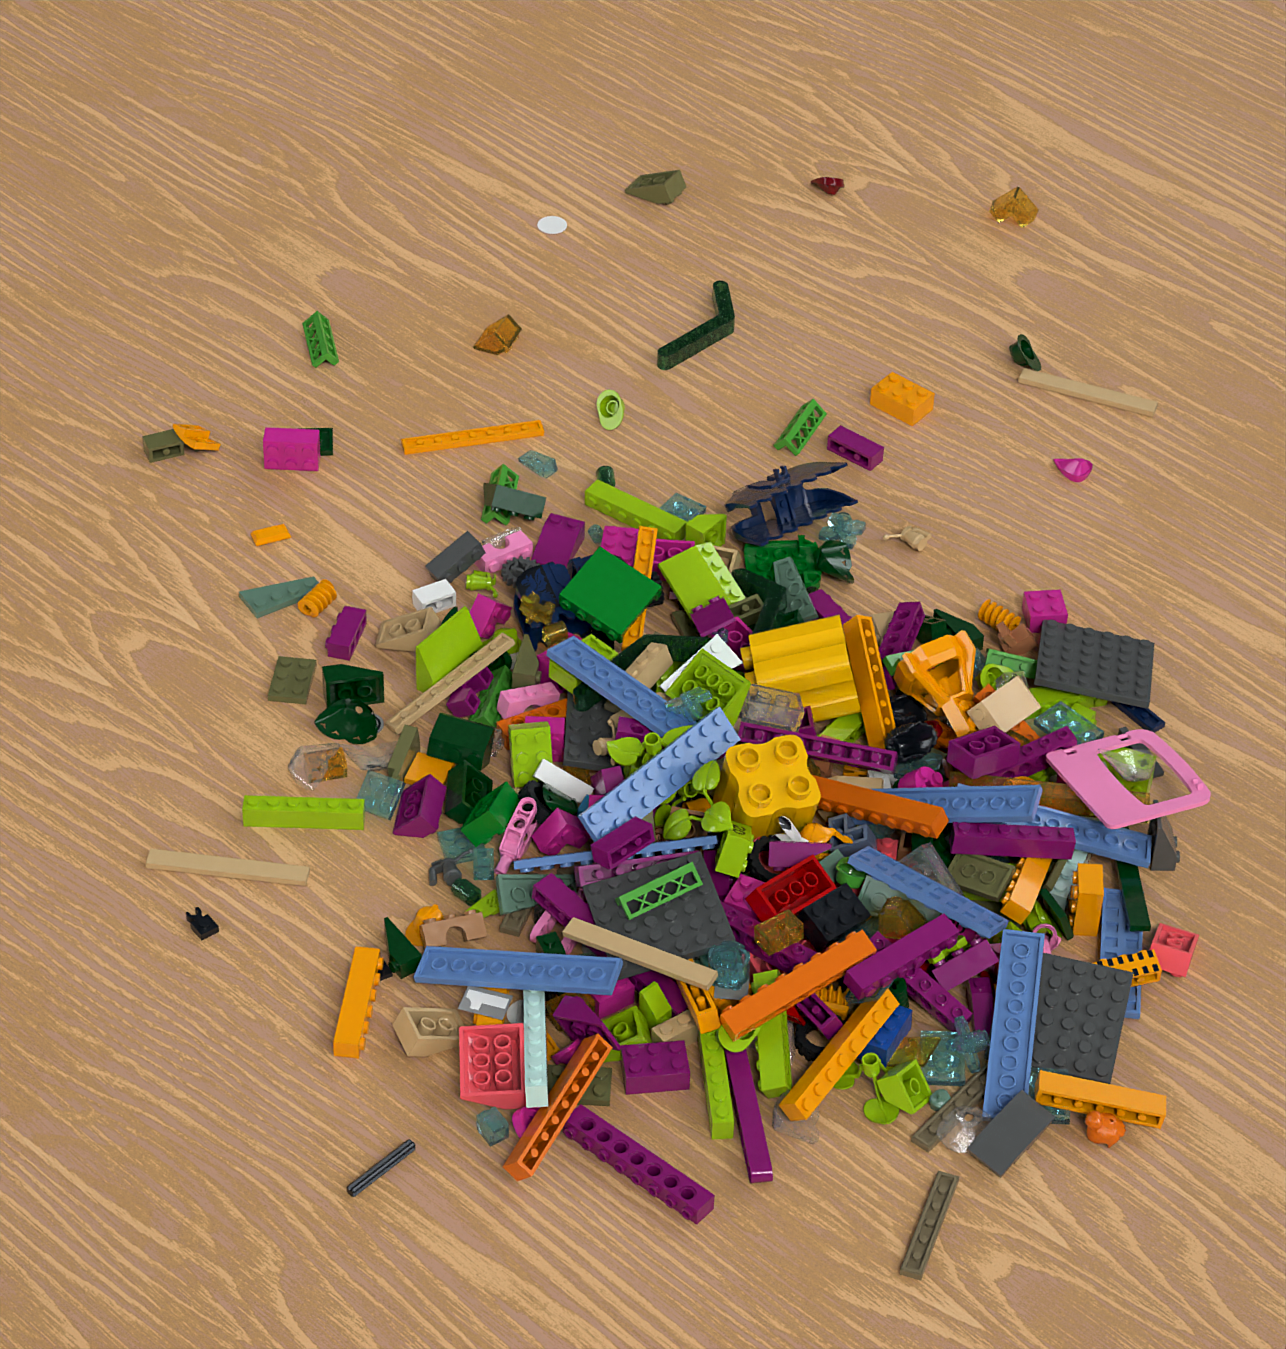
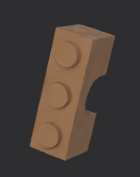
M476 909L463 912L464 916L456 917V914L443 916L444 920L436 921V918L423 920L424 924L419 926L424 950L426 946L443 947L447 945L446 932L449 928L460 930L464 942L486 937L487 933L482 912L476 913Z

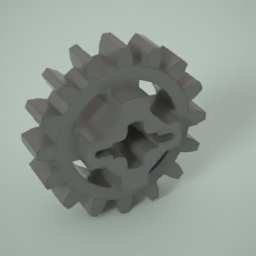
M522 556L519 559L513 557V561L506 560V564H503L501 569L503 582L507 581V586L512 584L513 588H516V580L520 574L531 567L540 565V563L536 564L535 559L530 561V557L523 559Z

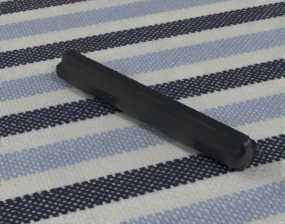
M410 1139L406 1140L346 1187L347 1193L352 1197L358 1195L415 1151V1143Z

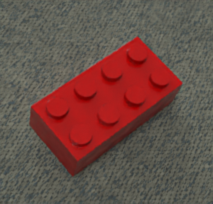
M813 854L755 888L745 900L763 924L776 929L796 917L803 908L835 890L837 887Z

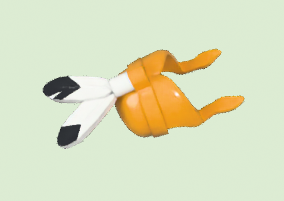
M785 816L779 817V824L786 834H774L769 838L770 841L827 843L832 836H835L844 843L853 844V840L848 836L842 835L834 828L823 827L819 823H808L799 833L794 824ZM820 853L815 855L818 861H822L830 854Z

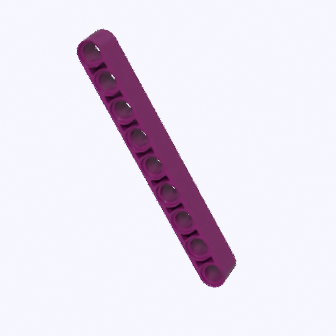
M724 1048L729 1088L750 1184L773 1181L772 1165L747 1050L730 1052Z

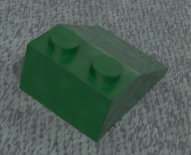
M344 664L322 667L323 695L326 708L341 699H360L367 705L385 703L383 672Z

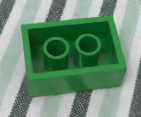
M507 781L477 801L460 830L475 847L482 843L484 845L487 844L495 834L500 835L506 830V825L510 822L519 804L518 794Z

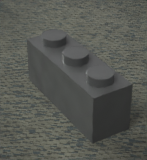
M467 531L425 565V567L436 582L446 579L450 584L486 552L481 543Z

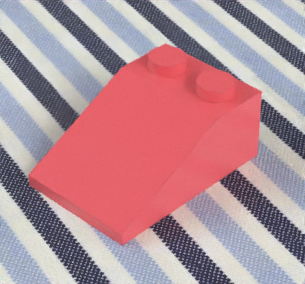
M1159 923L1150 950H1155L1162 970L1170 972L1175 977H1186L1199 935Z

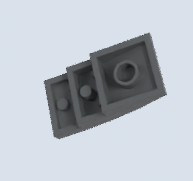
M1021 1090L967 1147V1151L1001 1178L1011 1165L1015 1164L1023 1153L1034 1144L1053 1122L1055 1116Z

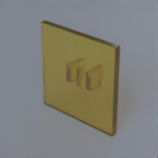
M904 1037L887 1063V1066L895 1067L896 1065L916 1059L920 1067H925L941 1038Z

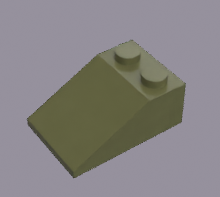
M673 170L640 175L625 189V193L656 204L665 203L667 205L674 202V199L681 195L687 186L681 171Z
M524 634L513 668L512 689L537 685L541 682L542 671H539V661L528 634Z

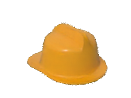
M434 904L433 906L420 908L416 913L415 919L407 927L405 937L413 945L423 946L419 926L424 924L423 920L436 918V921L444 920V915L439 910L438 905Z

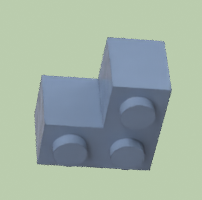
M847 813L828 818L829 828H834L842 835H846L853 840V844L844 843L837 837L832 836L830 839V843H832L831 853L838 849L844 857H850V855L867 846L877 850L876 836L867 824L856 827Z

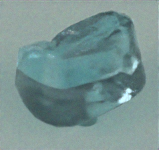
M597 524L592 525L588 529V533L594 543H601L603 530Z
M724 627L712 633L714 635L718 634L726 644L728 643V630Z

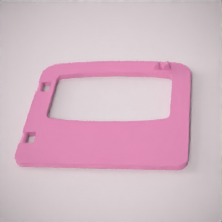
M1132 730L1125 734L1105 737L1046 754L1047 763L1104 826L1109 829H1118L1200 807L1210 801V790L1194 770L1166 742L1149 730ZM1137 743L1144 744L1179 777L1191 794L1152 805H1145L1115 778L1097 754Z

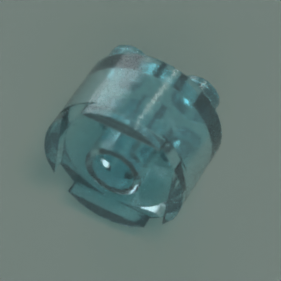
M722 941L721 945L716 946L715 944L709 949L707 967L718 971V977L712 986L739 990L747 982L750 976L749 951L747 952L743 944L736 941Z

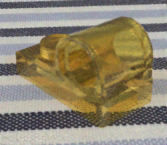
M563 621L543 627L542 639L549 648L568 639L567 627Z

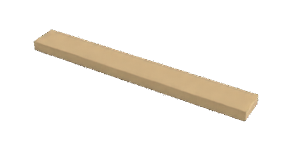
M1027 368L1023 369L1018 381L1021 384L1150 417L1154 416L1158 407V402Z
M504 633L498 635L385 722L386 727L398 735L402 732L404 725L410 726L514 646V639Z
M150 849L146 860V868L299 886H306L310 874V867L158 849Z
M575 917L571 919L562 931L563 936L706 991L709 990L718 977V971Z

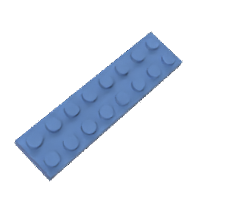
M870 846L859 850L849 857L847 863L854 866L856 870L871 875L874 880L888 884L893 890L905 893L910 899L920 901L929 909L945 914L949 919L959 922L964 928L974 930L983 938L993 937L1008 925L1009 920Z
M1104 888L1101 913L1100 959H1112L1123 954L1138 953L1142 950L1143 931L1129 930L1121 890ZM1141 985L1130 988L1124 1018L1140 1019Z

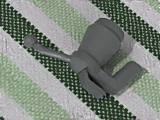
M469 848V850L463 852L455 859L448 857L431 863L432 867L429 868V885L435 886L437 884V874L443 872L444 881L448 886L455 887L462 882V873L457 868L456 862L469 853L473 854L475 849Z

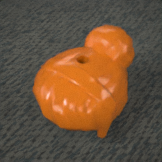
M1095 1110L1086 1115L1087 1138L1093 1143L1107 1144L1108 1148H1110L1126 1132V1126L1122 1120L1111 1113H1101Z

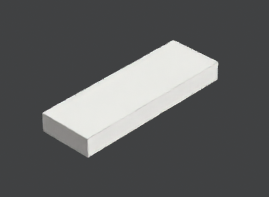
M545 759L541 760L533 775L536 779L551 785L571 799L575 798L579 804L582 803L587 794L591 795L594 790L590 785Z

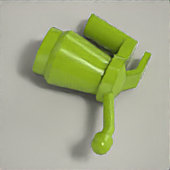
M473 570L472 574L466 575V589L471 591L492 590L493 597H498V592L493 588V585L496 584V574H494L493 579L489 572Z

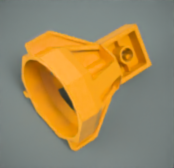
M963 630L955 636L945 635L920 645L911 653H904L902 655L903 660L897 664L893 677L900 691L911 695L935 713V715L947 717L958 738L980 731L967 713L968 710L976 705L972 701L974 695L972 680L976 648L967 632ZM940 664V665L937 666L936 668H934V669L928 671L929 669H931V668L935 667L936 665Z

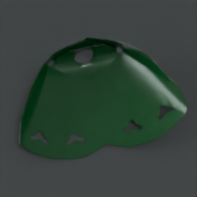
M835 540L825 541L815 551L817 569L853 584L854 577L849 572L852 567L851 556L846 543Z
M360 699L338 700L320 713L314 721L317 728L324 735L338 740L345 739L352 744H365L377 737L378 727L374 711ZM357 706L361 707L363 712L357 713L355 708Z
M540 780L543 784L545 803L552 811L559 808L574 816L577 814L578 804L575 798L571 799L556 788Z

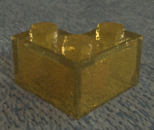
M1019 186L995 199L989 210L998 223L1012 216L1021 228L1033 222L1039 211Z

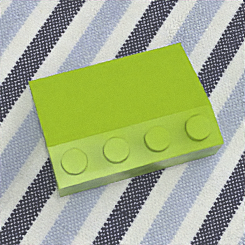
M711 542L695 545L658 564V568L693 624L694 622L690 616V613L693 612L692 608L700 604L704 607L710 604L708 600L718 595L720 598L724 597L728 606L746 598Z
M467 607L461 608L416 646L417 690L424 693L466 661L473 652L483 648V643Z
M702 648L665 694L697 720H701L713 709L720 706L731 725L734 726L751 682Z

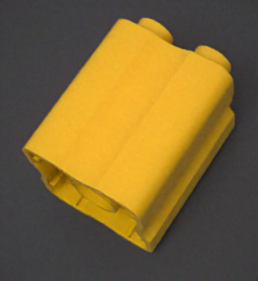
M840 614L748 635L750 646L740 648L745 671L754 669L752 672L745 673V679L751 682L748 691L749 696H752L753 699L761 697V700L753 701L763 709L758 717L811 706L815 723L861 713Z
M796 735L775 737L763 744L745 743L735 745L726 751L720 771V779L713 795V803L721 801L727 803L731 810V821L752 827L753 841L762 836L786 834L779 824L780 816L787 817L799 833L806 824L812 823L821 794L816 779L808 770V755L803 741Z

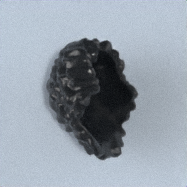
M906 693L889 697L896 727L912 722L917 723L918 721L923 723L928 720L923 704L913 701L911 698L909 699Z
M918 721L917 723L903 724L887 734V737L884 739L885 749L897 752L898 764L912 763V761L920 760L924 755L931 752V749L937 744V731H935L933 725H928L926 722Z

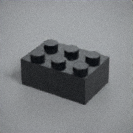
M844 883L803 908L794 918V922L817 952H821L832 945L834 941L842 939L861 927L871 914L849 885Z

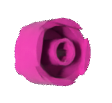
M923 766L900 778L898 788L943 787V777L939 772Z

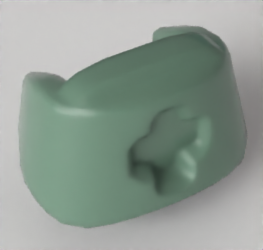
M944 1089L935 1091L929 1098L930 1108L934 1111L940 1110L951 1099L949 1093Z

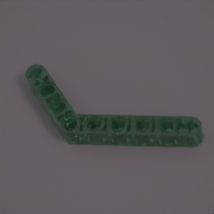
M719 280L713 283L712 300L716 314L714 318L658 349L657 367L659 369L669 370L734 332L735 314L727 282Z
M734 569L731 572L732 577L744 596L748 598L758 594L764 603L752 634L779 628L787 608L786 588L747 569Z
M646 634L610 661L625 671L647 646L653 642L667 645L673 661L686 662L708 643L711 638ZM584 682L573 689L574 708L580 712L589 710L604 698V696Z

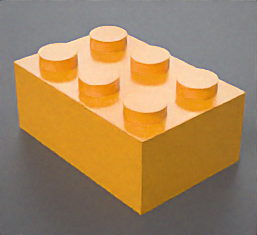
M891 372L871 388L870 405L910 426H914L933 410L935 393Z
M1078 863L1077 871H1073L1072 883L1075 885L1070 887V898L1072 899L1068 900V912L1072 914H1069L1068 920L1074 935L1097 937L1104 897L1103 865Z

